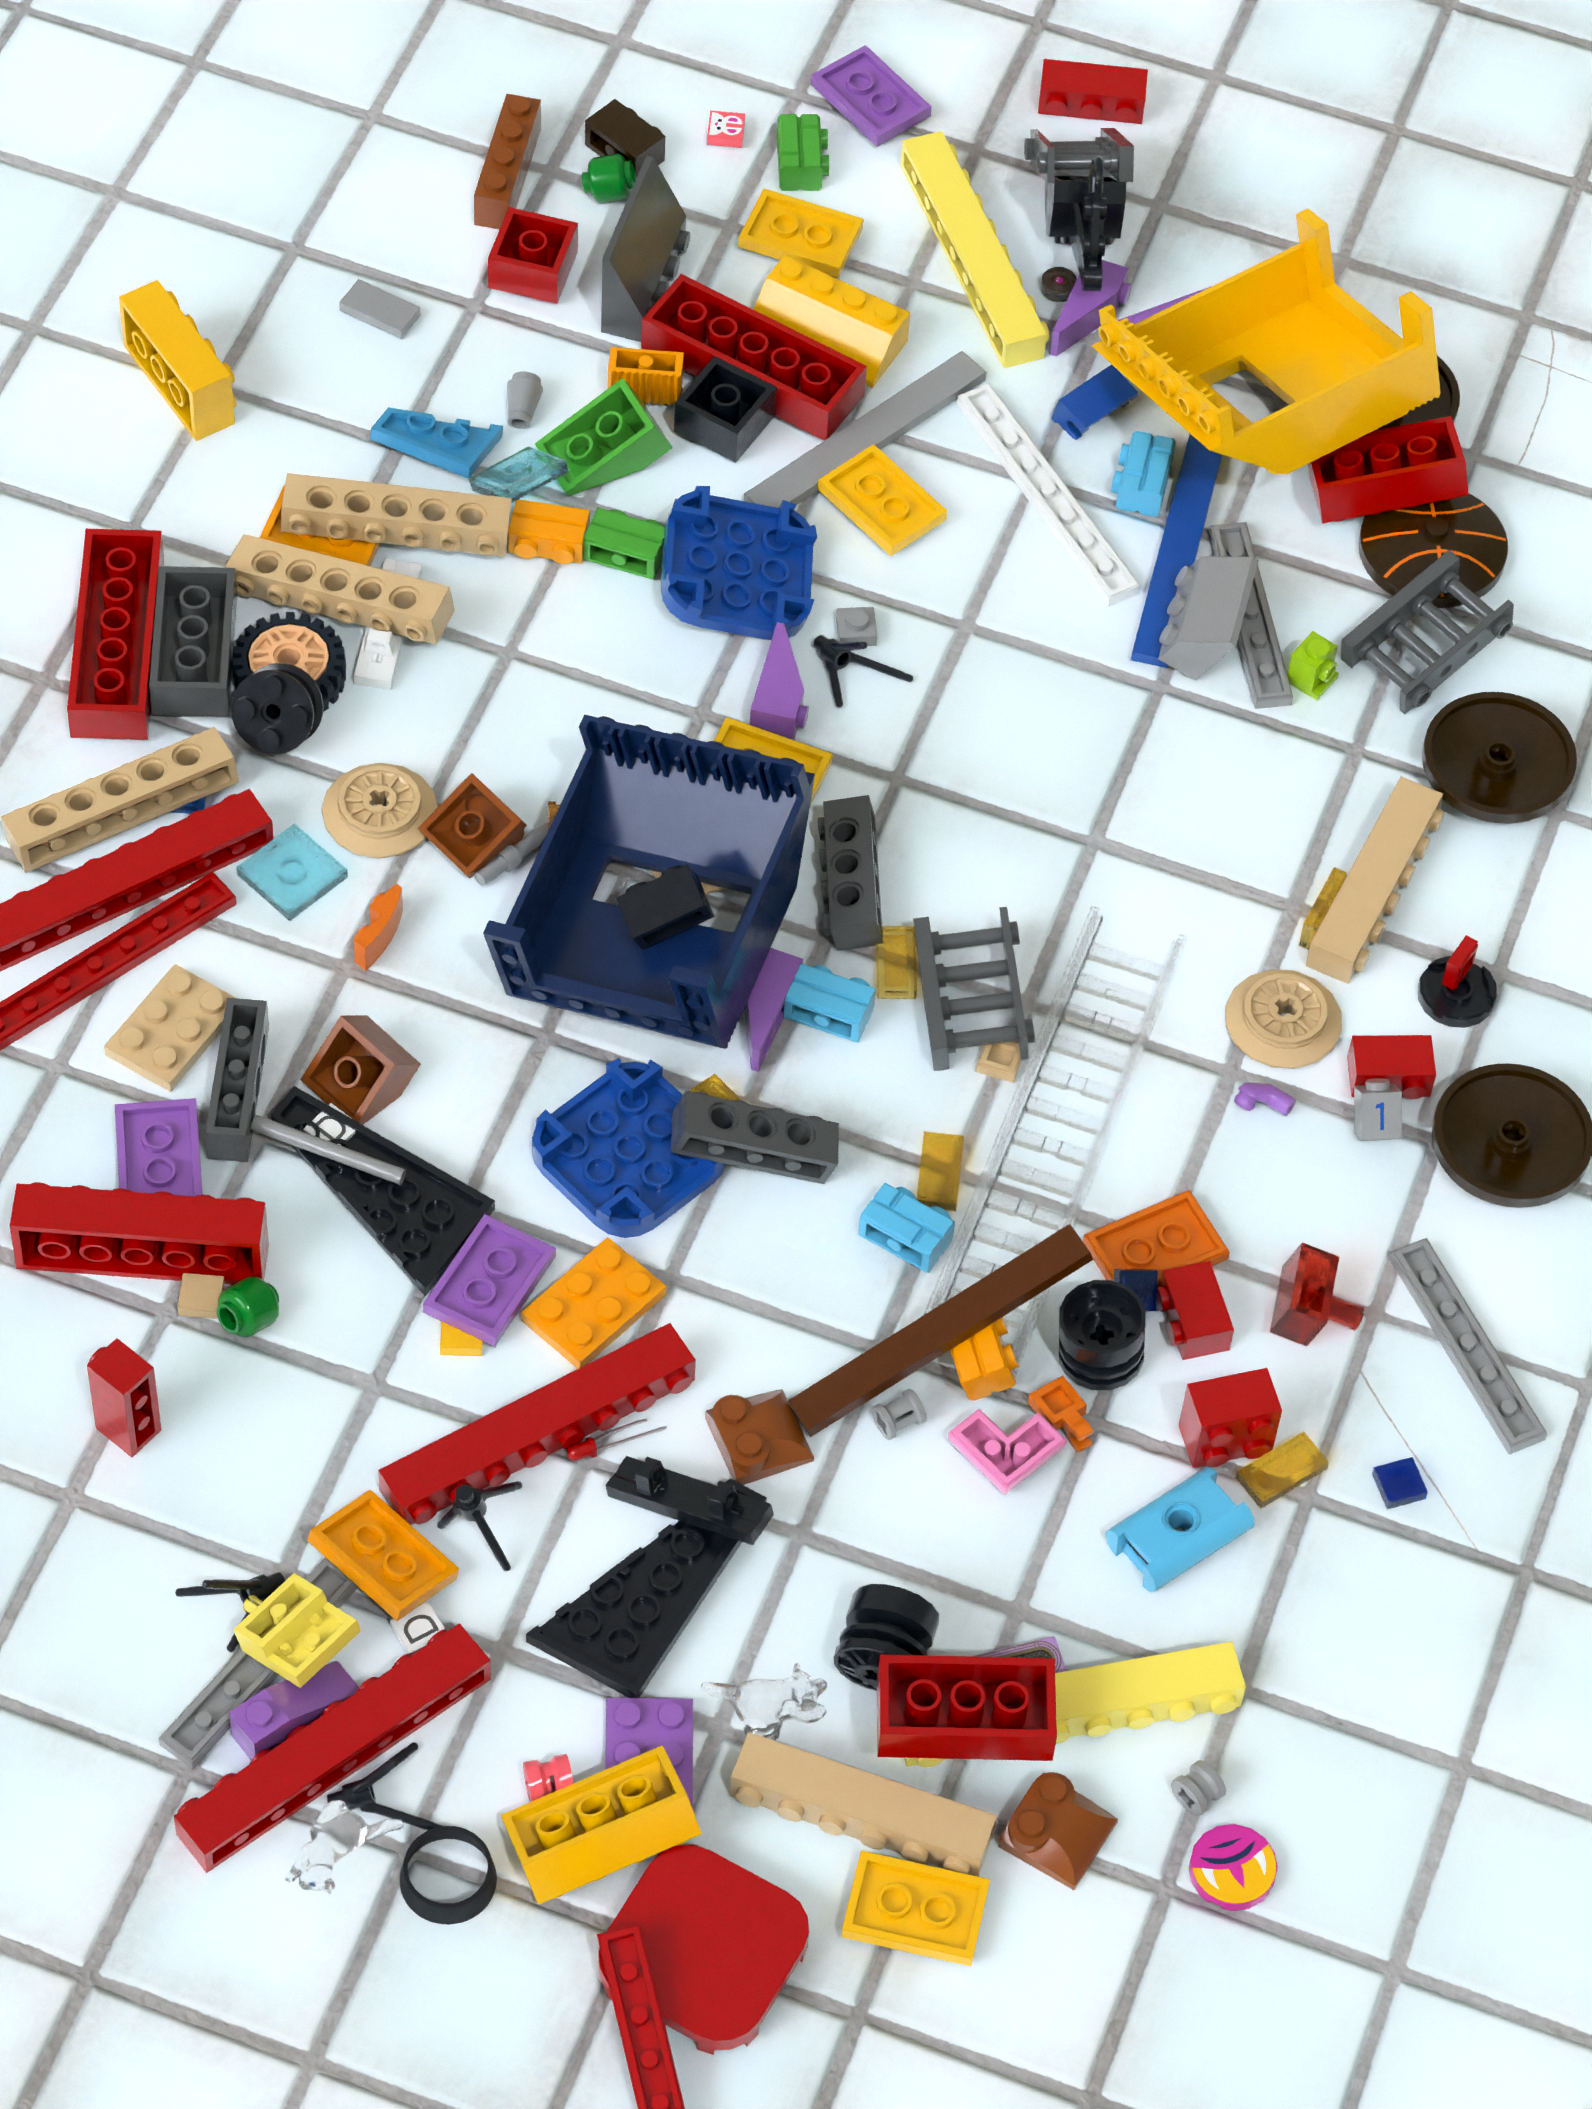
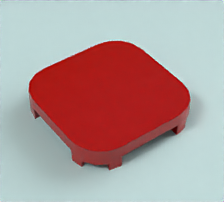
M678 1845L661 1852L649 1864L607 1930L608 1932L641 1923L665 2025L696 2041L697 2050L714 2055L716 2050H732L743 2044L747 2047L756 2038L761 2023L799 1961L803 1962L809 1939L808 1916L796 1898L780 1887L717 1853L696 1845ZM599 1948V1978L607 1991L606 1996L612 2000L605 1972V1967L601 1955V1950Z

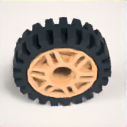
M286 612V619H280L279 613L271 614L269 623L264 617L256 620V628L249 625L244 629V636L240 634L236 640V646H234L232 653V672L236 689L244 679L255 671L272 663L291 664L307 672L317 683L321 691L324 711L329 709V702L334 704L338 700L339 693H342L344 689L346 659L342 640L339 635L335 636V630L330 625L324 627V621L316 618L311 623L310 615L304 613L301 614L300 619H295L294 612Z

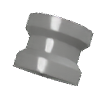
M1198 1760L1191 1765L1189 1774L1186 1776L1180 1775L1171 1783L1172 1791L1179 1803L1188 1812L1196 1816L1201 1815L1207 1810L1208 1803L1211 1800L1217 1801L1226 1794V1786L1220 1775L1211 1765L1202 1760Z

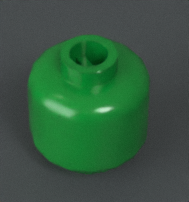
M618 153L592 158L588 163V172L582 173L585 193H592L595 201L601 204L627 199L636 181L632 161H626L624 156Z
M250 1276L223 1290L219 1296L217 1317L220 1324L229 1333L245 1338L260 1332L272 1325L278 1318V1292L270 1283H266L261 1278Z

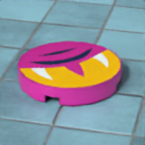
M1230 1824L1216 1826L1203 1833L1193 1847L1188 1868L1191 1883L1201 1898L1209 1903L1212 1901L1217 1905H1221V1909L1237 1911L1250 1909L1264 1901L1274 1885L1278 1866L1275 1852L1266 1838L1251 1828Z

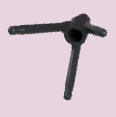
M819 635L814 640L813 646L820 651V656L826 660L825 665L829 673L835 704L838 708L843 706L837 671L845 668L849 662L863 665L907 682L913 681L914 677L910 674L851 652L853 650L866 649L867 643L864 641L840 643L835 639H828L824 635Z
M517 1481L484 1490H476L466 1484L459 1486L456 1490V1502L437 1523V1527L439 1529L445 1528L460 1514L468 1521H475L502 1569L509 1571L511 1566L484 1518L487 1511L485 1501L491 1497L520 1490L522 1483Z
M277 1572L270 1576L261 1574L249 1580H204L202 1586L178 1588L175 1594L177 1597L237 1593L243 1603L246 1599L250 1601L249 1596L255 1595L258 1599L264 1601L285 1582V1579L280 1572ZM246 1612V1614L244 1615L242 1621H243L250 1613H247V1612ZM235 1633L227 1645L226 1649L228 1652H234L239 1644Z
M415 1742L402 1749L368 1776L342 1786L341 1791L327 1795L328 1804L332 1812L346 1807L350 1811L360 1808L362 1812L376 1813L425 1830L443 1826L376 1803L373 1784L418 1749V1744Z

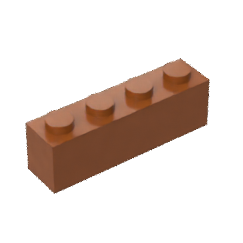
M506 94L474 193V225L500 230L508 208L517 207L541 131V99Z

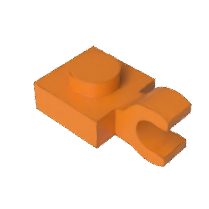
M1063 1375L1029 1394L1028 1404L1035 1413L1042 1415L1056 1430L1062 1427L1071 1446L1078 1453L1092 1445V1441L1088 1436L1092 1435L1094 1431L1090 1424L1082 1417L1086 1414L1087 1404Z

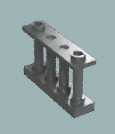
M1100 128V137H1095V141L1050 142L1038 129H1030V138H1025V160H1030V165L1047 183H1055V170L1090 169L1092 159L1096 156L1103 157L1104 169L1118 182H1133L1134 145L1115 128Z
M1451 550L1444 553L1341 639V660L1350 668H1353L1361 660H1369L1401 688L1400 711L1404 714L1413 707H1420L1426 703L1433 690L1495 638L1501 639L1513 626L1514 604L1508 599L1494 611L1459 581L1460 558ZM1442 592H1449L1478 616L1482 622L1472 631L1466 633L1432 604V601ZM1415 615H1423L1456 644L1440 656L1408 629L1405 624ZM1396 637L1429 667L1413 679L1378 647L1387 638Z
M999 907L1001 927L939 935V931L931 932L929 917L913 918L934 1071L950 1069L948 1054L956 1053L957 1048L1018 1041L1021 1060L1029 1059L1028 1043H1035L1032 1019H1024L1013 945L1020 944L1017 921L1009 922L1007 907ZM1003 943L1004 960L944 967L943 963H935L934 955H941V950ZM1008 975L1010 992L952 1000H949L948 996L940 997L939 988L946 987V983ZM1013 1008L1015 1025L953 1033V1029L945 1030L944 1020H951L952 1015Z

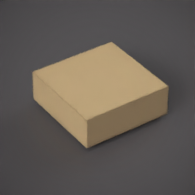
M1012 1041L984 1045L977 1063L976 1072L1014 1083L1022 1062L1019 1043Z
M183 1273L177 1308L178 1316L218 1319V1299L224 1290V1276Z

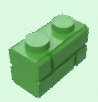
M780 114L778 117L779 188L782 191H798L800 188L803 191H819L822 188L823 176H829V155H822V150L828 149V130L821 129L818 114H801L800 117L797 114Z
M597 507L591 524H589L584 535L583 560L655 580L660 564L663 561L665 527L652 519L643 521L629 517L618 509L605 510Z

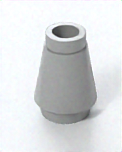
M520 371L514 373L512 379L507 383L508 423L514 428L526 429L530 426V421L543 393V386L541 385L540 377L536 374Z

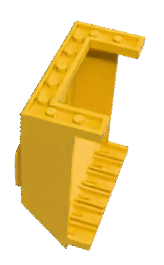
M1309 208L1296 214L1299 244L1165 310L1133 324L1132 322L1129 323L1128 318L1118 321L1115 307L1111 304L1100 309L1101 326H1099L1098 332L1101 341L1091 345L1209 451L1264 467L1272 474L1287 475L1406 415L1409 410L1414 411L1415 407L1420 408L1422 403L1426 405L1428 400L1432 401L1434 397L1439 398L1441 394L1432 307L1412 291L1399 297L1402 339L1335 284L1328 224ZM1247 370L1286 402L1288 406L1252 423L1216 392L1211 385L1239 371Z

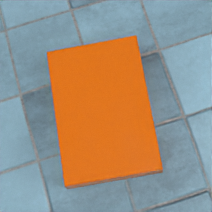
M1190 1190L1086 1233L1082 1241L1105 1279L1126 1285L1139 1298L1154 1292L1156 1287H1160L1163 1270L1210 1261L1211 1265L1214 1266L1228 1260L1230 1251Z

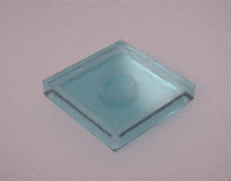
M528 446L470 477L469 482L472 490L477 493L512 498L511 503L565 475L569 472L566 460Z
M295 823L236 867L237 875L289 921L348 878V869Z

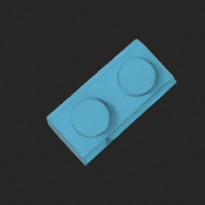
M1135 431L1132 433L1130 445L1122 444L1118 465L1124 466L1123 472L1115 471L1111 493L1117 494L1116 507L1119 510L1139 511L1140 514L1157 517L1160 514L1176 444L1174 438L1160 435L1153 437L1150 433Z
M800 964L794 981L786 994L784 1018L859 1043L874 1010L876 988L870 987L861 978L853 977L847 979L835 975L830 969L822 965L811 967Z
M884 1183L875 1194L874 1199L869 1202L861 1213L858 1235L929 1273L939 1260L940 1255L942 1256L952 1242L955 1221L951 1219L948 1212L938 1206L930 1208L916 1200L915 1195L910 1190L904 1187L894 1188Z

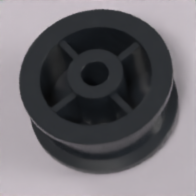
M287 663L268 664L244 679L237 687L231 704L232 720L241 738L254 749L269 754L289 752L310 738L318 729L324 711L322 694L314 679L301 668Z

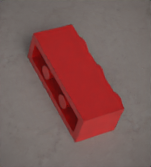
M1044 59L1038 114L1142 124L1148 69Z
M116 1338L107 1347L99 1348L91 1356L87 1364L96 1429L132 1458L162 1431L153 1366Z

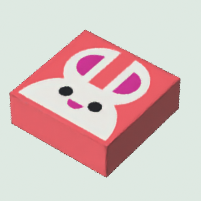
M710 110L707 145L742 148L745 114Z

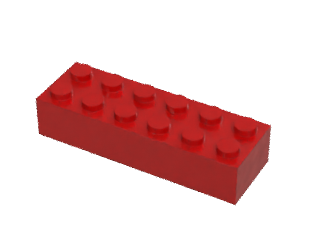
M683 274L679 275L642 318L641 349L684 352L683 370L695 376L699 375L714 356L777 387L776 417L824 441L831 437L865 395L866 365Z
M85 529L67 705L71 738L148 740L151 711L149 682L159 566H164L162 531Z
M41 1182L16 1184L9 1225L16 1269L182 1281L183 1273L224 1276L225 1284L234 1285L250 1276L261 1278L264 1281L269 1248L265 1202L256 1201L251 1198H238L236 1200L214 1198L205 1194L181 1196L164 1191L141 1193L123 1188L100 1190L82 1185L60 1187L49 1186Z

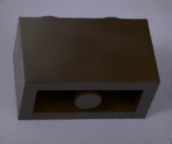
M612 100L585 120V145L599 156L618 153L624 156L626 161L631 160L636 178L646 155L654 157L657 165L665 161L666 136L660 129L651 126L639 117L633 109L624 106L618 100Z

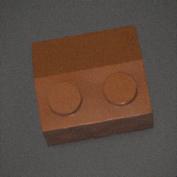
M346 1015L339 1017L300 1080L327 1105L332 1103L353 1120L364 1125L402 1095L421 1063L369 1016Z

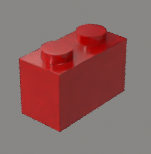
M1352 1035L1347 1055L1351 1097H1354V1086L1366 1085V1080L1375 1078L1390 1080V1084H1394L1400 1089L1402 1097L1407 1099L1431 1097L1436 1078L1431 1035Z
M1205 1261L1163 1270L1160 1287L1155 1288L1156 1302L1161 1312L1166 1311L1169 1320L1167 1323L1168 1337L1172 1346H1178L1182 1360L1230 1351L1234 1327L1211 1262Z

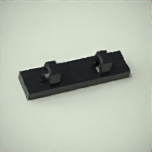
M626 1456L616 1473L605 1485L608 1497L750 1545H754L774 1516L770 1503L737 1493L732 1484L719 1481L716 1486L665 1469L661 1461L646 1457L644 1462Z

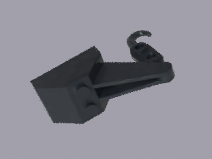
M1096 156L1092 159L1089 176L1055 175V183H1047L1045 181L1046 235L1055 237L1054 243L1071 244L1081 278L1082 291H1101L1102 256L1105 255V245H1111V238L1121 237L1125 210L1126 182H1118L1114 177H1103L1104 159L1101 156Z

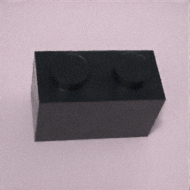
M688 864L670 867L662 872L661 877L648 883H636L627 888L625 894L616 897L632 939L643 950L715 917L698 875Z

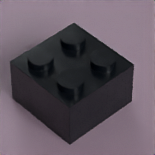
M714 356L675 402L674 432L736 463L775 417L777 387Z

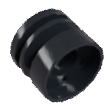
M1092 1280L1078 1285L1065 1296L1059 1308V1362L1064 1373L1077 1385L1091 1390H1112L1129 1383L1138 1375L1144 1363L1145 1308L1139 1296L1126 1285L1112 1280Z
M869 1584L859 1587L853 1593L846 1615L847 1627L841 1632L840 1644L835 1650V1667L853 1683L877 1691L880 1654L927 1655L926 1651L932 1646L937 1631L939 1613L926 1599L904 1588L887 1584Z

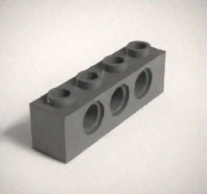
M865 795L823 801L824 817L818 818V831L820 840H825L826 849L819 850L822 872H827V880L821 881L824 904H829V912L823 913L826 937L833 936L837 951L882 945L883 929L876 818L870 797Z
M227 998L205 1130L208 1159L249 1161L253 1135L251 1123L256 1116L269 1032L267 1001Z
M685 1091L672 1111L671 1153L825 1184L838 1165L839 1123L826 1121L818 1116H803L786 1112L780 1108H765L748 1104L742 1100H727L709 1096L704 1092Z

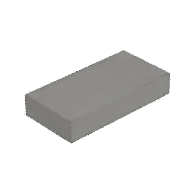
M360 279L355 282L339 302L340 311L400 339L404 337L421 316L419 306Z

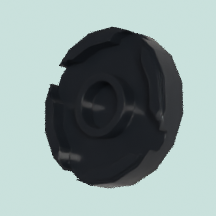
M1451 956L1434 960L1428 965V969L1422 973L1418 983V1001L1424 1012L1434 1021L1448 1027L1466 1028L1479 1024L1490 1015L1497 998L1496 982L1490 971L1484 966L1480 968L1478 965L1473 964L1457 989L1452 990L1442 985L1446 964Z

